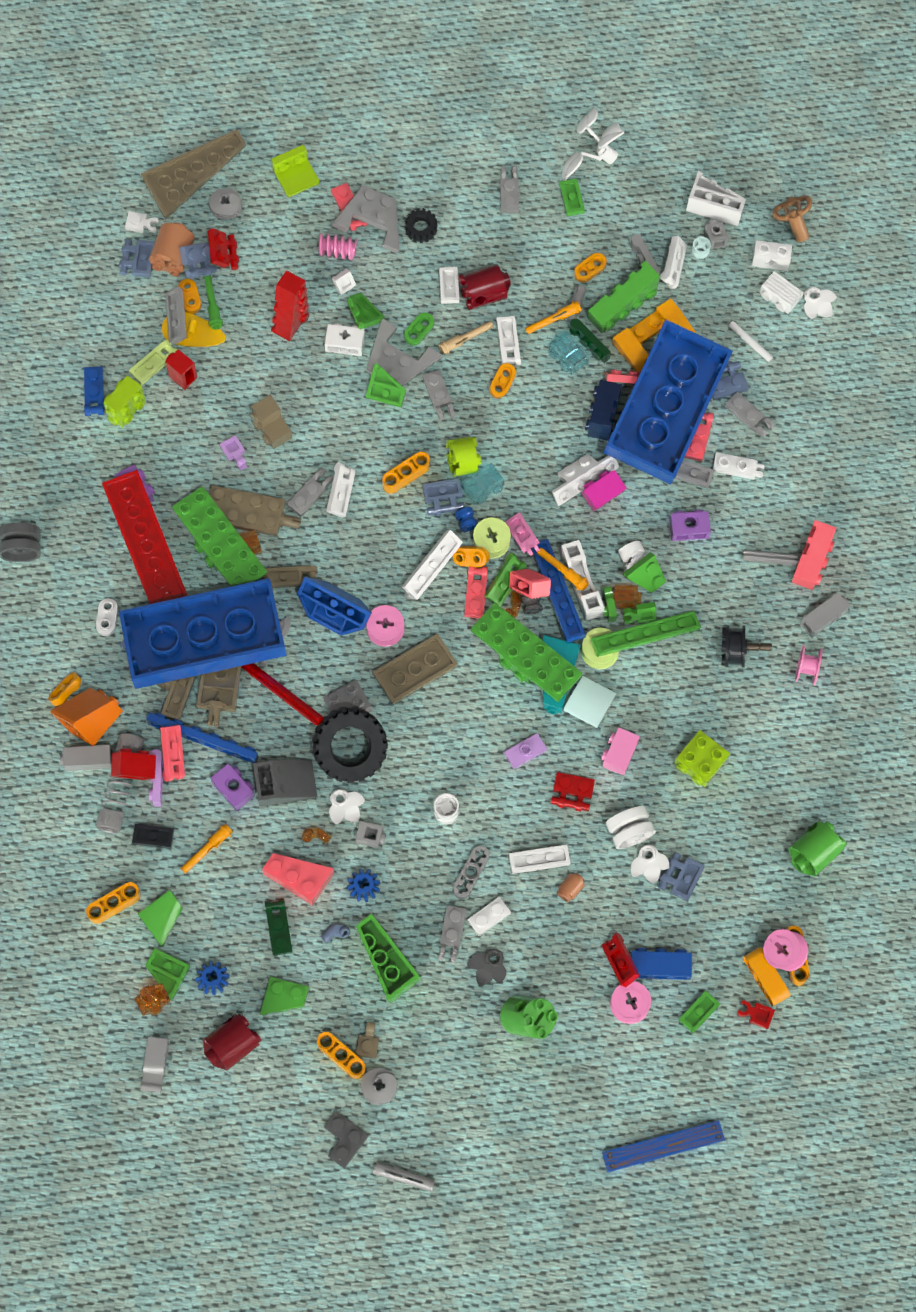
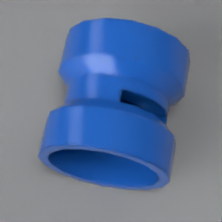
M472 507L462 508L455 513L456 519L460 521L459 527L461 532L474 530L478 524L477 519L473 517L474 511Z

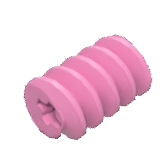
M323 233L320 234V256H324L327 252L328 257H331L334 253L335 258H338L341 254L342 259L345 260L348 255L349 260H353L357 249V238L352 243L351 237L346 242L344 236L339 241L337 235L331 239L330 234H327L326 238H323Z

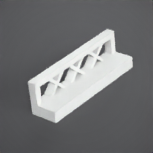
M446 530L402 585V588L406 591L404 596L407 599L418 600L463 543L451 530Z

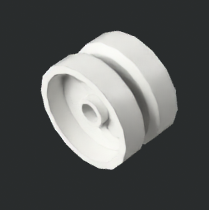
M645 806L630 808L606 821L609 833L615 834L612 840L616 849L631 847L649 839L656 833L653 823L646 821L649 818V814Z

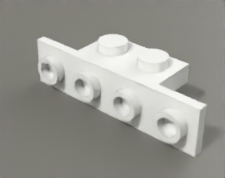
M586 454L559 471L558 476L564 484L552 491L557 506L585 490L583 486L593 480L594 483L600 479L598 476L608 470L610 473L613 470H617L619 468L617 459L607 456L597 462L589 454Z

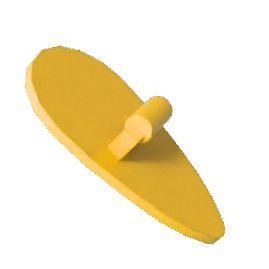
M185 312L187 338L176 345L187 347L215 346L225 342L226 336L221 329H211L208 324L209 321ZM166 317L162 323V333L164 338L169 341Z

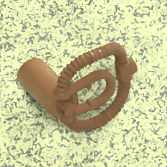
M808 195L798 198L791 196L786 200L787 202H783L773 209V217L778 221H789L796 241L803 242L810 237L803 216L812 207V199ZM807 201L806 207L801 210L800 202ZM796 205L797 211L792 209L789 213L788 207ZM784 209L785 216H780L778 211Z

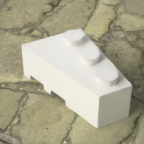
M698 171L686 211L738 226L746 199L728 188H722L717 185V181L707 179L703 176L702 172Z

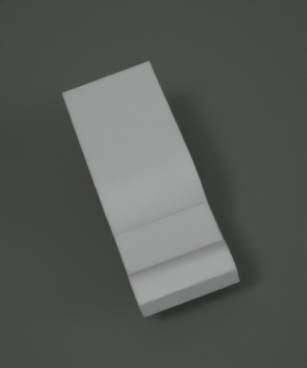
M148 1037L141 1091L162 1092L169 1049L168 1039Z

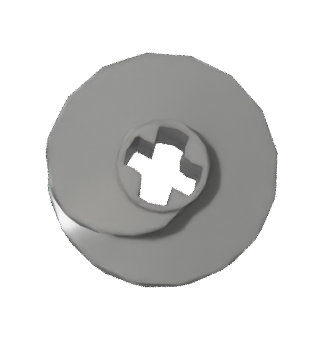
M227 188L216 190L209 199L210 211L219 219L236 218L242 211L241 198L234 190Z
M374 1068L368 1071L362 1079V1094L372 1104H386L397 1093V1080L387 1069ZM378 1082H382V1085L385 1088H381V1091H377L376 1086H374V1084L378 1085Z

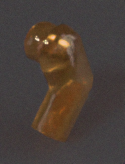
M513 591L510 593L512 608H507L505 611L516 618L521 607L520 593Z
M319 827L306 828L301 836L305 842L318 838L325 844H328L332 838L330 834Z

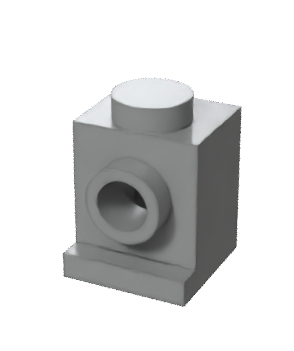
M716 219L708 221L704 226V234L710 240V250L727 246L729 237L726 234L723 222H717Z
M360 821L355 842L358 845L361 844L378 849L380 844H384L386 833H383V826ZM373 834L375 839H368V836Z

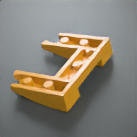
M671 298L658 306L654 313L630 329L626 328L613 337L612 344L635 371L641 372L648 357V353L641 344L660 332L665 319L696 333Z

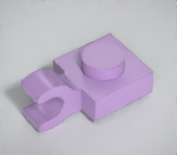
M236 435L219 444L228 461L234 459L240 470L247 468L246 461L242 456L245 453V449Z

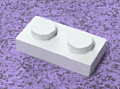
M457 267L439 268L441 304L459 303Z
M498 897L467 921L478 936H481L510 915L511 911L502 899Z

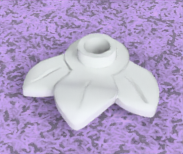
M808 288L804 294L806 301L804 311L806 315L811 319L815 318L817 314L823 317H831L833 314L831 302L835 301L837 296L827 289Z
M343 789L333 791L330 796L332 805L329 809V815L333 823L338 825L343 819L350 822H358L360 819L358 806L365 802L363 796L355 791L347 792ZM338 796H342L344 800L342 802H338L336 798Z
M652 845L642 847L639 857L635 858L631 864V874L633 877L644 874L645 878L652 884L656 883L660 878L661 870L669 869L668 858L664 854L659 853ZM652 852V857L646 858V854Z

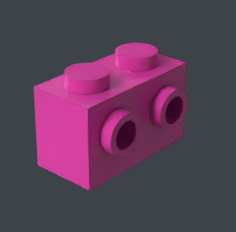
M607 470L598 476L600 478L594 483L592 480L583 486L585 490L581 494L593 511H596L627 489L615 470L610 473Z

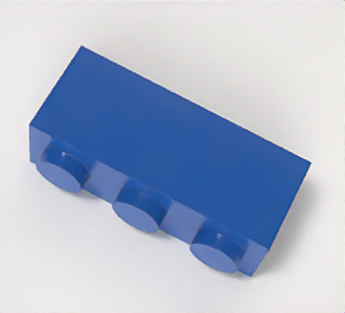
M636 948L635 951L631 952V958L640 974L638 978L690 980L692 977V953H687V950L677 949L675 952H667V949H655L654 952L647 951L646 948Z

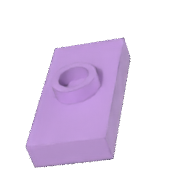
M538 733L504 751V755L512 768L516 769L546 752L547 748Z

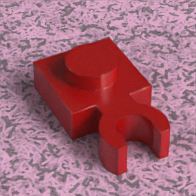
M742 1000L741 1005H744L747 1011L742 1012L738 1010L737 1015L741 1017L750 1016L749 1023L768 1030L775 1010L757 1002L754 1007H751L748 1001Z

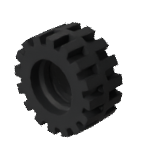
M417 208L416 211L412 210L411 214L408 213L405 219L406 235L416 243L417 241L423 243V241L429 242V239L432 240L437 233V218H435L434 213L431 214V211H426L425 208L422 210ZM418 221H424L428 223L429 227L425 230H417L413 225Z

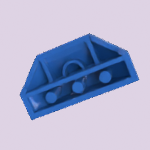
M304 577L297 593L308 618L341 636L363 630L372 614L362 600L326 581Z

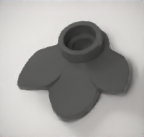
M490 949L486 953H477L468 961L467 966L477 970L476 980L478 985L488 984L492 979L501 984L506 977V969L503 965L504 956L497 949ZM496 956L498 961L493 963L490 961V958Z

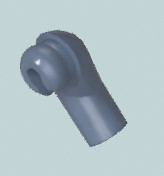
M333 924L320 937L325 943H328L333 937H348L350 929L343 924Z

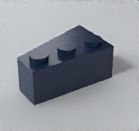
M600 380L599 386L595 385L593 396L596 398L595 402H591L589 413H592L591 419H587L585 430H588V437L609 441L622 384Z

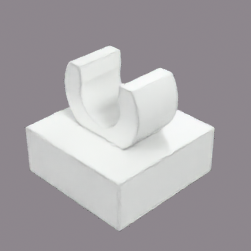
M348 269L340 271L338 275L332 277L335 287L341 295L356 286Z

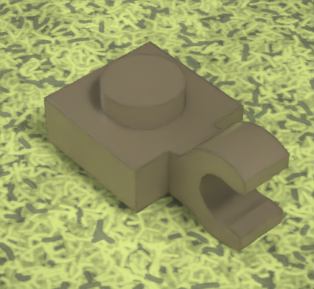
M367 1022L365 1036L359 1035L357 1056L376 1059L379 1038H374L375 1023Z

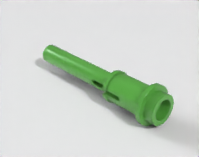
M209 275L204 276L209 303L207 310L210 321L208 324L211 329L217 330L222 327L223 320L220 318L212 278Z

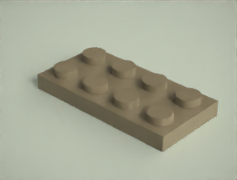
M437 633L373 671V676L392 705L455 669L458 667V663Z

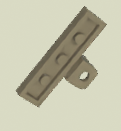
M196 676L157 684L160 688L169 690L161 711L162 715L168 719L180 721Z

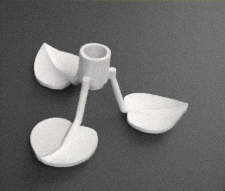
M594 107L581 119L577 126V132L581 134L587 129L599 142L596 151L598 156L586 152H575L563 166V181L567 180L580 166L583 156L591 157L598 161L603 159L608 164H612L618 156V152L608 144L624 134V131L617 122H613L603 132L600 139L590 128V125L595 122L598 111Z

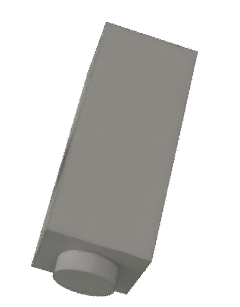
M837 592L803 617L800 625L813 638L846 614L850 607L849 602Z
M110 745L63 748V754H60V765L64 767L65 771L111 768L112 749Z

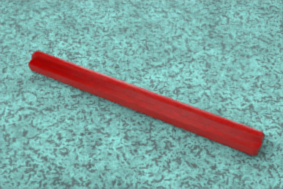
M254 663L242 666L244 671L314 725H319L324 720L322 715Z

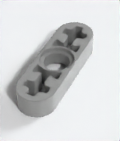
M477 846L470 854L454 884L453 892L457 898L465 899L471 894L489 860V850L486 847ZM483 851L485 858H481L478 865L475 864L477 854L475 853ZM473 867L477 870V875L475 877H468L466 870ZM465 880L469 881L466 885L467 892L460 894L457 887H462Z

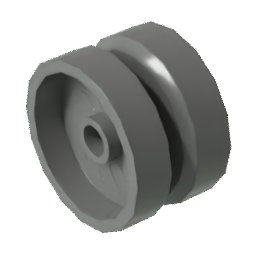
M21 522L1 526L0 558L10 562H28L38 559L41 556V546L38 543L41 540L40 528L30 523Z

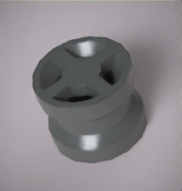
M527 596L522 597V603L525 604L524 613L530 615L541 612L543 610L539 602L541 598L531 599Z

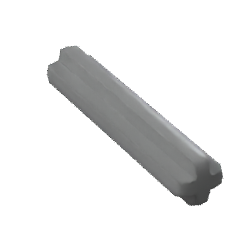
M745 549L742 556L744 561L793 566L798 565L799 556L796 554Z

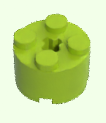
M475 436L446 441V448H449V454H446L450 472L451 474L454 473L453 477L477 473L478 465H481V456L476 452L477 441Z

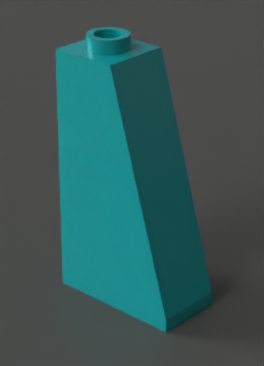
M543 635L542 641L575 667L581 645L572 642L567 643L564 640ZM543 691V709H546V712L550 714H562L567 693L557 702Z

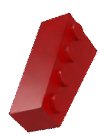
M286 270L276 285V303L273 310L276 312V316L272 318V323L275 325L271 328V332L290 341L301 324L307 322L310 314L308 311L306 280Z

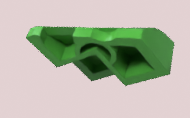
M169 890L138 913V916L162 947L183 908Z

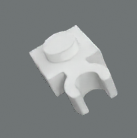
M129 211L125 230L143 233L145 228L152 233H156V227H152L151 224H159V220L157 218L147 219V214Z

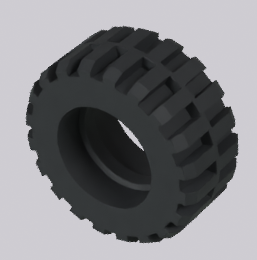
M341 707L339 710L331 711L316 726L312 738V750L319 767L326 775L339 782H361L368 776L372 777L374 772L381 768L382 762L387 756L388 742L382 725L368 711L358 709V707ZM344 727H356L362 730L368 740L366 754L360 760L353 763L340 761L332 751V739L336 732Z

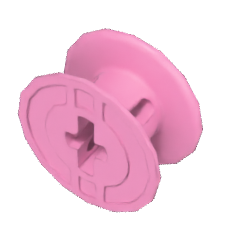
M381 605L374 608L366 624L367 635L370 640L382 647L398 643L404 633V618L401 612L389 605ZM383 624H388L387 628H383Z
M803 644L798 660L795 682L798 681L800 673L813 675V685L815 686L822 659V648H820L817 657L805 655V645Z
M785 929L772 932L767 937L763 948L764 957L767 962L774 968L786 971L800 968L808 956V945L804 937L796 932Z
M634 981L626 988L621 985L617 986L610 1002L612 1013L623 1023L634 1024L640 1022L646 1017L651 1007L649 991L644 985ZM627 995L631 1001H635L633 1005L635 1009H633L631 1004H626L628 1001Z

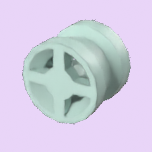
M703 236L697 237L693 241V256L698 259L706 258L711 248L710 240Z

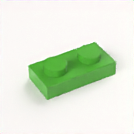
M577 178L560 181L559 187L566 215L584 214L585 208Z
M705 990L678 1021L694 1034L720 1006V1003Z

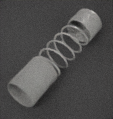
M120 734L115 752H120V749H131L132 753L142 751L144 740L136 735ZM110 773L109 777L114 781L108 782L107 787L112 791L104 793L108 800L101 803L105 809L99 810L95 826L105 832L119 833L123 823V815L125 814L110 810L103 803L114 802L126 806L127 804L108 798L106 793L130 795L125 792L116 791L110 788L108 784L120 783L130 787L132 784L117 781L111 777Z

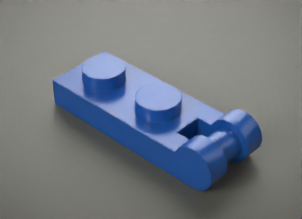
M102 366L84 367L85 416H91V414L104 415ZM93 403H98L97 406H91Z

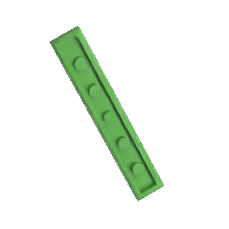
M690 611L592 637L590 641L596 656L600 657L700 630L701 626L695 611Z

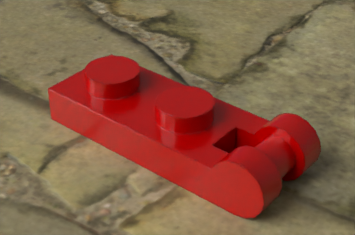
M616 932L610 941H605L602 944V948L620 985L626 988L640 974L624 944L623 937Z

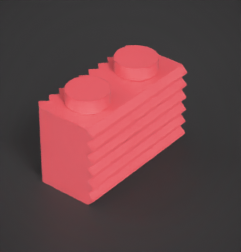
M530 569L511 571L509 588L531 599L548 597L550 595L551 580Z

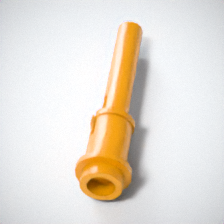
M572 301L571 304L558 309L557 313L526 327L527 333L530 334L559 319L564 320L576 313L580 314L579 312L582 309L579 302Z
M540 548L537 552L538 555L563 573L565 579L574 584L577 590L584 591L588 587L589 582L586 577L583 578L572 568H567L543 548Z
M226 824L220 825V829L207 839L209 842L180 868L185 874L213 848L216 849L227 837H231L230 834L233 831Z

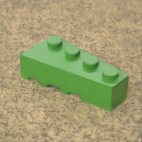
M646 260L641 264L642 268L637 273L635 271L631 272L623 285L619 283L614 287L610 296L606 294L588 310L587 318L601 333L605 330H611L618 320L626 319L629 312L633 309L638 310L645 300H651L656 296L660 275Z
M372 913L356 925L385 996L391 1004L422 980V978Z

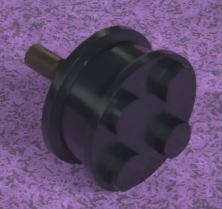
M729 625L722 627V638H726V640H722V652H726V654H722V666L741 665L742 668H745V654H747V651H772V643H747L744 625L742 628H730Z

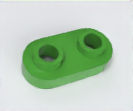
M421 313L405 330L404 338L409 345L415 346L420 344L434 327L433 316L429 313ZM427 322L428 325L423 326L422 323ZM416 335L417 338L412 339L411 336Z

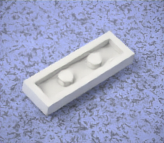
M567 845L509 853L512 874L569 866L571 864Z

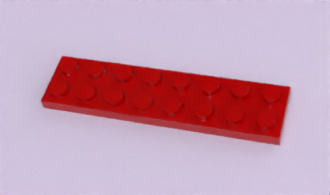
M138 470L103 482L102 486L149 604L188 596Z

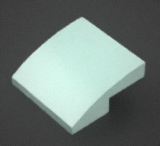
M582 676L563 710L598 728L617 693Z

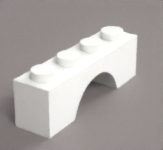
M577 540L561 545L560 555L564 565L569 569L572 568L583 578L586 577L589 582L588 587L584 591L577 590L576 586L572 584L585 621L603 616L605 607L599 591L596 590L590 578L586 557L580 541Z

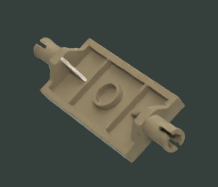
M214 485L211 486L209 495L236 529L278 536L279 529L283 526L300 529L301 517L285 515V499Z
M242 666L201 675L196 706L197 709L209 710L208 726L213 725V720L214 727L219 726L221 711L236 712Z

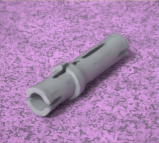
M376 1162L373 1174L389 1178L391 1182L395 1180L432 1192L435 1179L399 1169V1166L396 1165L392 1167ZM385 1170L390 1171V1172H393V1173L400 1174V1175H402L403 1177H400V1176H397V1175H394V1174H391V1173H387V1172H385ZM406 1177H410V1178H413V1179L422 1181L423 1183H419V1182H416V1181L407 1179Z

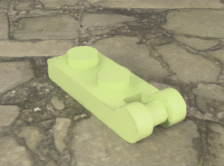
M164 340L129 370V373L143 385L166 366L165 361L168 355L172 352L175 353L177 349L173 348L168 340Z

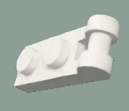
M672 236L665 263V271L660 275L661 280L670 289H675L679 284L687 248L686 243L679 236Z
M515 316L497 317L502 364L521 365ZM507 353H514V357H507Z
M338 462L334 467L335 475L326 512L343 518L346 517L355 469L347 468L344 464Z

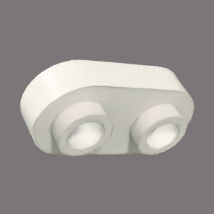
M110 598L102 600L98 607L96 629L102 636H110L116 629L118 605L115 600ZM111 605L110 609H105V606ZM104 623L109 624L106 628L102 627Z

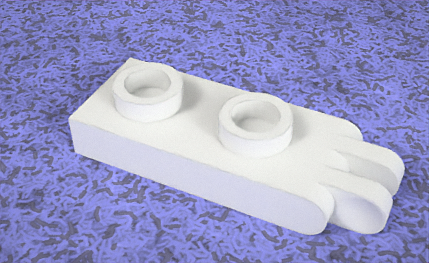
M716 452L713 470L717 473L754 480L755 476L763 477V472L761 471H764L765 466L758 464L757 460Z

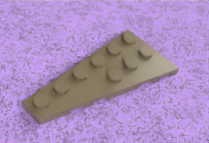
M238 129L141 173L144 183L165 220L246 147V143Z

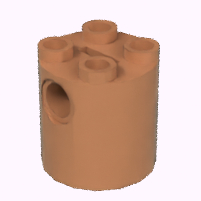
M164 223L161 225L149 257L152 269L159 272H169L170 275L178 277L183 272L185 265H182L179 247L193 245L195 240L194 234L181 223Z

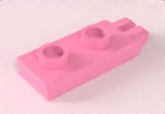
M520 512L505 521L510 529V533L523 553L528 552L531 556L533 555L531 548L534 547L536 552L540 550L537 546L540 542Z

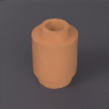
M569 873L558 887L557 895L568 903L570 900H574L585 886L583 883L584 878L578 873Z

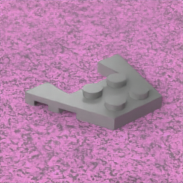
M363 185L332 223V227L347 232L353 217L385 231L386 234L382 248L397 253L399 251L396 199Z
M382 319L366 369L368 373L372 375L374 364L377 363L404 386L416 378L422 371L427 370L432 364L442 359V354L428 347L417 361L389 344L388 341L397 330V327Z

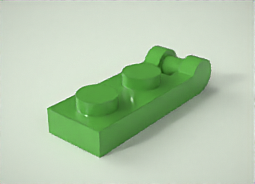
M509 553L484 597L501 607L512 590L509 588L510 572L524 570L526 563L522 560L519 561L514 553Z

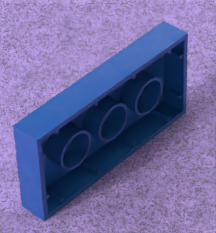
M665 319L603 453L671 485L733 351Z
M270 578L119 611L131 679L135 689L287 656Z

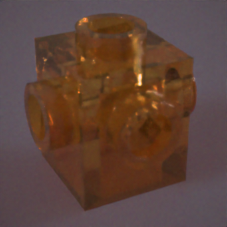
M162 983L142 988L140 994L134 998L143 1016L148 1014L155 1016L163 1011L162 1008L171 1001Z

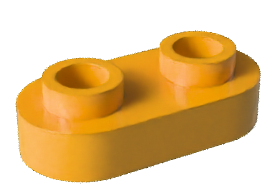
M594 253L575 267V279L581 283L590 281L606 268V257L601 253ZM598 262L600 263V265L596 266L594 265V263ZM584 272L586 276H581L580 273Z
M184 279L178 285V287L183 288L184 310L187 313L195 314L201 309L198 289L193 280Z
M504 363L498 368L489 386V392L494 398H503L507 394L516 376V369L513 365ZM503 372H506L508 374V377H505L503 375ZM495 388H500L501 392H497Z
M460 546L452 558L459 566L482 567L488 563L490 555L483 547Z
M70 673L50 693L48 700L54 706L66 702L68 697L79 689L82 679L77 673Z

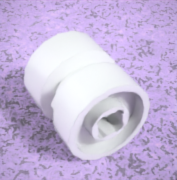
M640 541L628 543L618 551L622 561L626 562L625 567L627 570L646 556Z
M441 794L434 801V817L441 824L453 823L459 813L458 800L452 794Z

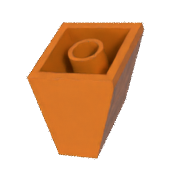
M89 688L51 710V713L72 735L94 746L123 710L118 706L119 701L113 696L108 697L100 689L96 691Z

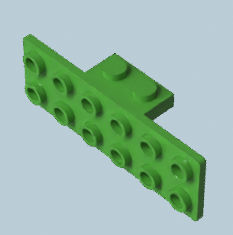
M200 487L172 506L174 512L192 534L195 541L193 546L199 554H204L206 557L204 561L208 567H213L216 572L219 570L231 587L255 582L267 574V570L204 487Z
M494 603L471 628L473 634L499 654V663L504 669H510L514 672V676L520 682L525 681L527 684L530 681L534 682L557 702L563 698L582 676L581 671L497 603Z

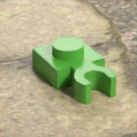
M611 586L603 587L605 600L603 615L608 618V622L616 621L617 613Z
M655 602L638 604L636 609H623V620L626 624L632 623L634 620H637L638 624L656 621Z

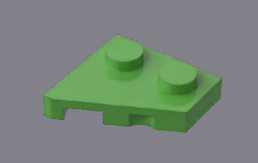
M361 292L349 296L347 303L360 330L381 323V320L385 318Z
M375 363L365 398L402 408L406 389L379 364Z
M651 552L623 573V576L651 593L666 583L656 556Z
M154 948L145 965L167 997L173 1001L190 969V965Z
M270 977L260 1015L265 1016L270 1013L304 1007L309 986Z

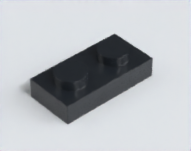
M135 824L132 844L172 849L175 830L174 828Z

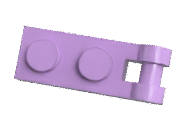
M154 749L150 755H156L155 779L150 780V782H153V789H149V801H152L154 807H162L163 756L160 750Z

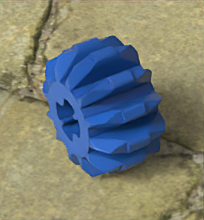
M361 868L359 869V875L353 872V878H348V883L351 885L347 886V890L352 891L350 893L352 898L357 895L358 902L361 901L362 897H364L365 902H368V896L375 899L373 892H380V889L376 887L380 885V880H375L377 878L376 873L370 876V869L365 874ZM367 882V886L361 889L360 884Z
M209 961L210 967L203 963L202 968L204 971L197 970V974L200 976L195 978V981L200 983L198 985L199 990L205 988L204 993L208 994L211 989L212 995H216L215 989H218L222 993L223 988L221 985H229L225 980L229 979L230 976L229 974H224L227 968H220V962H217L215 967L213 961ZM213 974H215V976H216L217 979H216V980L213 979V980L210 982L208 976H211V977H212Z

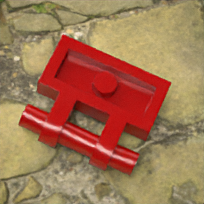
M214 228L208 230L211 264L226 268L231 264V270H237L239 256L236 252L238 245L235 236L230 234L227 236V240L225 232Z
M557 772L553 792L560 793V798L552 796L551 804L558 805L559 808H574L575 811L579 812L581 810L589 811L590 804L584 803L583 799H592L595 779ZM566 795L575 796L578 799L577 801L566 799Z

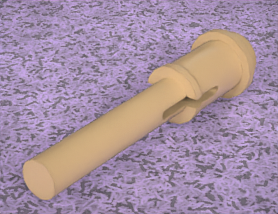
M489 321L461 336L456 335L445 342L442 340L441 344L438 345L441 353L449 354V351L462 346L463 342L493 328V323Z

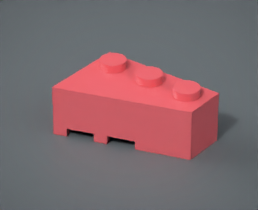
M817 520L814 521L792 583L811 590L814 589L815 585L819 586L823 576L819 573L821 568L825 569L829 559L826 558L827 552L831 553L835 542L832 539L836 527Z
M275 853L272 854L262 869L263 875L312 906L334 875V868Z

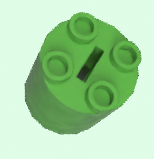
M815 822L788 848L792 858L791 863L799 872L815 877L844 850L847 843L834 832L835 828L830 822Z
M514 995L504 1002L500 1018L504 1029L512 1035L544 1039L552 1032L558 1020V1013L553 1005L544 998Z

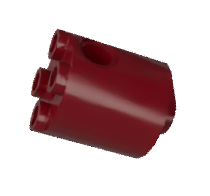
M497 263L458 275L461 286L463 285L460 288L463 299L467 298L466 305L468 310L508 298L507 293L511 286L510 278L507 272L504 273L500 270Z
M234 1014L203 1039L204 1055L213 1066L228 1071L260 1045L259 1042L262 1039L255 1031L253 1032L252 1029L250 1030L247 1027L250 1023L243 1015Z

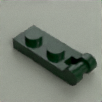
M572 319L569 329L570 334L578 336L581 344L585 348L589 347L597 360L606 363L610 359L611 351L579 319Z
M284 898L278 899L276 902L264 901L273 956L293 953ZM280 909V914L273 915L272 910Z

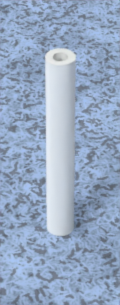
M734 321L728 325L767 362L773 359L769 352Z

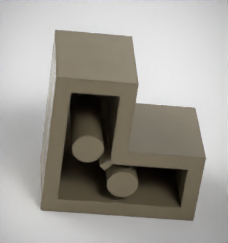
M271 395L251 406V416L254 420L252 421L253 426L257 431L261 430L263 433L262 438L266 445L270 444L275 449L292 438L290 428L281 417V409Z

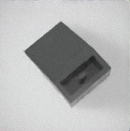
M271 760L253 763L260 807L318 798L312 760Z

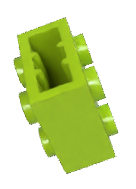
M126 376L124 380L121 379L112 394L109 393L104 400L108 421L114 426L118 424L122 428L133 420L135 412L137 410L140 411L146 401L142 385L129 376Z
M699 730L676 758L674 764L678 771L683 774L687 773L692 777L691 780L695 784L706 787L729 759L731 753Z

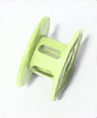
M499 518L483 519L474 528L473 545L485 548L489 552L490 559L499 558L509 549L510 529ZM489 533L492 538H495V543H493V540L489 538Z
M595 628L589 631L583 639L581 648L582 658L592 668L606 669L612 666L618 658L619 652L597 657L590 641L592 637L611 633L610 629Z

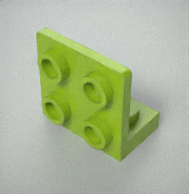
M304 144L271 159L272 170L288 198L320 184L316 173L307 159V150Z

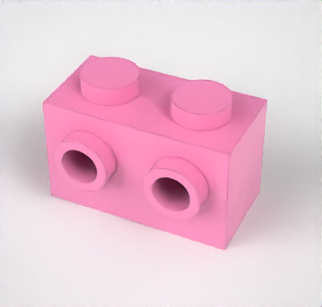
M619 727L616 733L612 732L608 742L611 743L609 750L605 749L601 758L604 761L603 767L624 776L640 736Z

